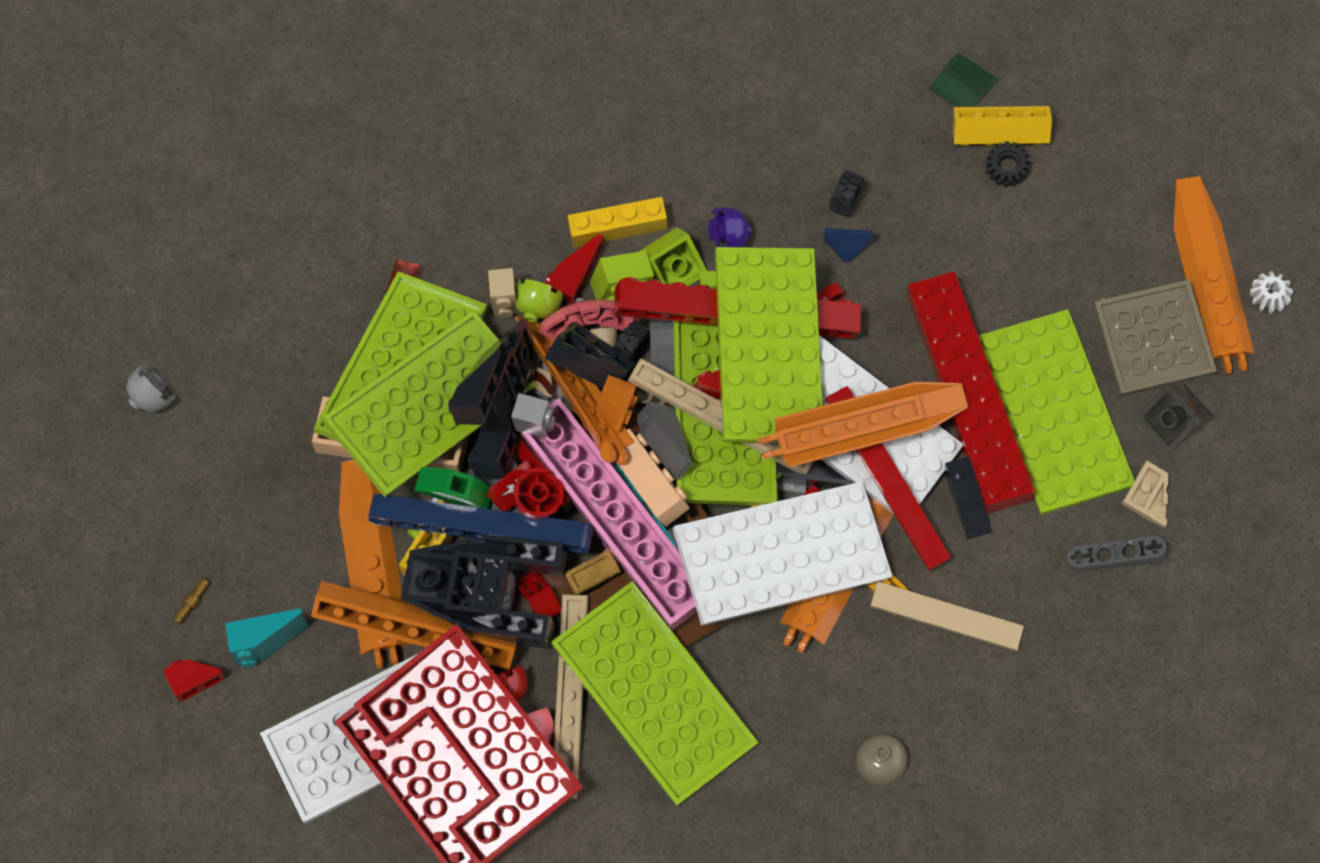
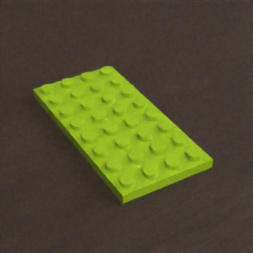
M716 247L715 249L723 442H758V438L775 434V418L822 406L815 253L813 248Z
M398 271L314 426V433L338 441L321 421L323 416L473 310L483 319L487 311V304Z
M1063 310L978 335L1035 491L1033 497L1040 515L1130 489L1134 482L1133 475L1069 310Z
M473 310L322 417L321 421L384 497H387L417 475L421 467H428L483 426L455 424L452 414L449 413L448 403L453 397L457 386L480 357L498 341V338ZM534 381L527 383L526 393L534 389L536 386Z
M673 321V376L694 387L700 374L708 370L715 372L720 369L718 326ZM674 407L692 462L680 479H675V487L679 486L687 496L684 500L686 503L758 506L777 502L776 461L770 458L763 459L761 453L741 442H723L722 432Z
M633 581L551 641V645L676 807L758 744L755 737Z

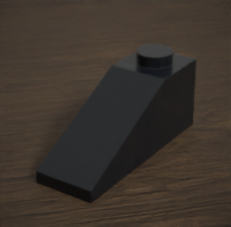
M967 456L946 462L943 473L967 540L990 534V525L970 457Z

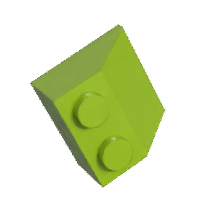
M678 227L640 250L647 253L654 274L653 279L659 280L663 284L682 282L686 286H690L700 279V271H707L689 234Z

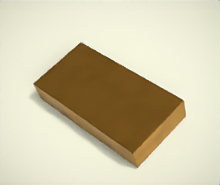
M607 550L564 574L575 595H581L621 574V571L610 550Z

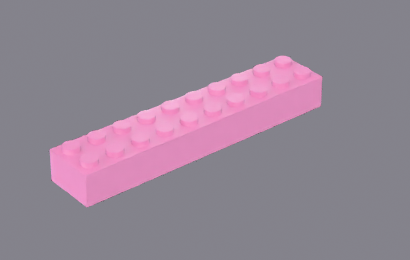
M560 399L556 400L550 405L551 410H553L552 416L555 417L554 426L551 432L547 431L546 438L520 432L521 436L543 465L553 472L552 474L557 479H560L563 489L569 494L571 501L587 522L593 526L597 535L673 631L697 613L679 551L612 465L601 458L598 447Z

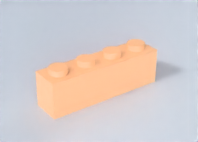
M628 429L627 432L634 440V443L625 447L628 458L625 464L619 466L657 519L664 526H668L689 509V506L684 501L687 496L679 486H673L671 482L675 479L666 468L662 470L659 467L661 460L653 450L648 452L646 449L648 443L640 433L635 435Z

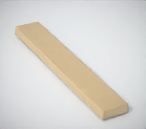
M878 581L870 604L871 608L1013 651L1018 650L1024 628L1023 625Z

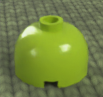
M519 279L515 287V307L520 313L524 314V319L537 323L538 319L544 320L558 310L562 302L563 293L558 290L557 294L551 292L552 286L538 281L525 279L524 284H522L521 279Z

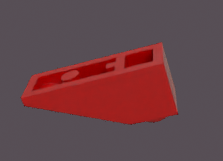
M596 235L558 264L553 273L548 274L545 284L552 286L551 292L557 294L558 290L563 293L562 301L573 304L576 298L579 297L604 246L603 235Z

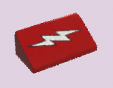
M527 460L489 489L487 496L501 511L506 512L514 506L512 498L514 484L520 475L528 469H532Z

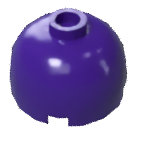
M714 208L711 214L715 213L714 220H709L708 224L710 241L712 242L715 238L717 247L744 248L752 231L751 225L747 222L745 216L734 208ZM718 241H726L727 246H722Z

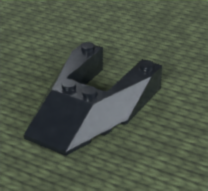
M520 319L480 357L457 386L453 397L448 403V410L452 414L455 424L483 425L474 449L468 458L469 466L472 467L476 478H504L521 434L519 431H516L512 420V413L518 394L529 396L526 393L527 383L533 381L538 356L526 319Z
M489 534L472 540H458L457 543L443 546L439 544L410 550L400 599L453 625L457 624L458 627L470 633L519 645L550 649L555 626L550 615L502 610L509 570L563 576L568 552L562 542Z

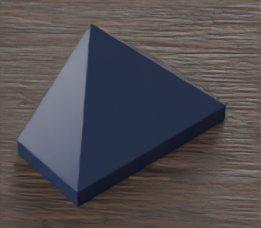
M825 228L824 242L843 262L850 263L872 245L873 231Z

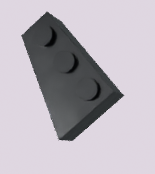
M578 322L556 337L544 358L602 389L608 375L627 381L637 365Z

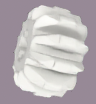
M1271 271L1267 277L1262 273L1259 275L1258 280L1255 279L1253 281L1250 296L1254 297L1253 305L1261 303L1260 312L1265 307H1268L1270 314L1275 309L1281 312L1284 309V305H1289L1293 289L1289 288L1290 280L1282 281V274L1275 277L1273 271Z

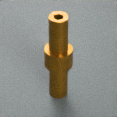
M201 578L192 592L187 593L182 600V606L172 618L176 623L181 625L191 609L194 610L200 602L199 598L210 584L208 581Z

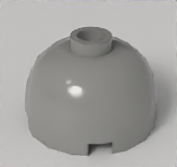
M140 364L127 381L126 388L130 397L128 401L138 411L140 409L153 413L162 411L175 400V394L170 397L164 387L168 385L162 377L154 370L148 373L144 370L146 365Z

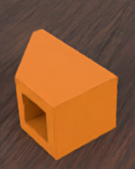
M608 375L596 408L612 429L619 433L622 423L628 424L638 396L633 395L636 389L634 384Z

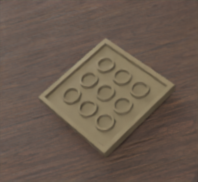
M1190 280L1094 302L1093 305L1120 396L1216 374L1217 369Z

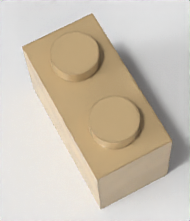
M513 268L488 270L490 299L494 316L499 315L500 318H510L513 314H518V310L515 307L516 283Z

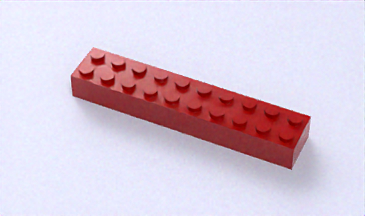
M955 271L908 284L907 298L937 382L962 383L968 408L951 417V421L958 440L963 444L961 449L964 457H970L986 514L1032 501L1035 492Z

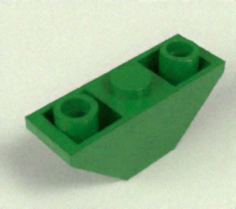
M420 468L414 492L456 505L484 509L489 508L491 500L487 496L491 487L474 476L452 469Z

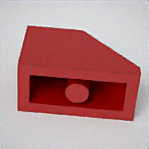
M528 572L515 580L516 588L532 613L550 615L551 619H553L557 613L562 611L550 585L539 573Z
M188 659L174 661L168 665L167 669L163 670L179 703L225 680L220 668Z

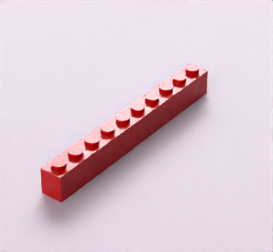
M625 277L620 279L615 286L614 315L718 326L717 290L711 289L708 285L692 287L686 286L682 282L663 284L659 280L644 282L637 281L633 277ZM817 297L819 336L854 339L860 333L861 304L853 303L851 300H839L836 302L829 301L826 297Z

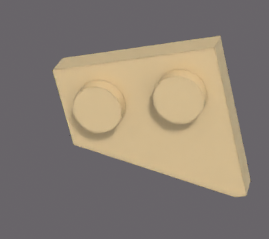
M1146 461L1121 504L1162 528L1166 527L1168 473Z

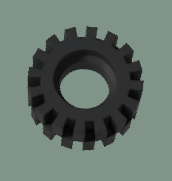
M1005 141L1004 146H1002L1001 142L997 144L996 148L993 146L990 153H988L986 172L987 175H990V180H996L995 184L998 186L1002 183L1003 187H1007L1008 184H1011V187H1015L1017 182L1021 184L1029 173L1030 158H1028V151L1023 152L1024 147L1022 145L1017 148L1016 142H1013L1012 146H1009V141ZM1004 158H1011L1017 163V168L1014 171H1004L999 167V162Z
M845 170L839 178L838 184H836V189L830 200L829 210L846 217L850 216L862 191L864 177Z
M634 320L628 325V328L624 329L623 334H620L619 340L616 341V346L613 348L634 363H637L650 344V329Z

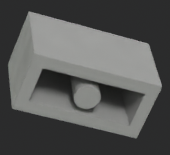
M518 394L512 413V420L516 431L546 438L547 431L551 432L553 429L555 417L552 416L553 410H551L547 400Z

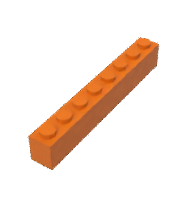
M324 581L321 582L316 594L311 614L313 618L422 647H428L455 626L413 605ZM460 628L487 664L510 669L516 647L515 643L470 633Z

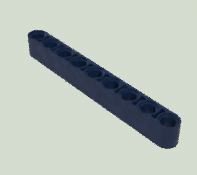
M374 494L372 496L368 521L377 525L475 539L489 534L562 542L567 552L589 553L593 526L583 522L555 518L535 520L526 518L520 513L391 495L384 497L382 494Z

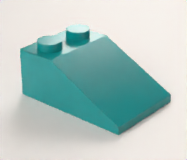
M301 608L225 623L229 652L237 666H242V668L256 666L257 662L265 660L309 628Z

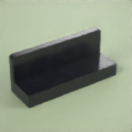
M813 461L806 474L796 473L776 462V482L804 486L814 485L827 489L853 484V480H847L824 461Z

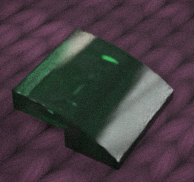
M958 52L940 72L929 87V90L954 107H975L981 97L987 94L997 78Z

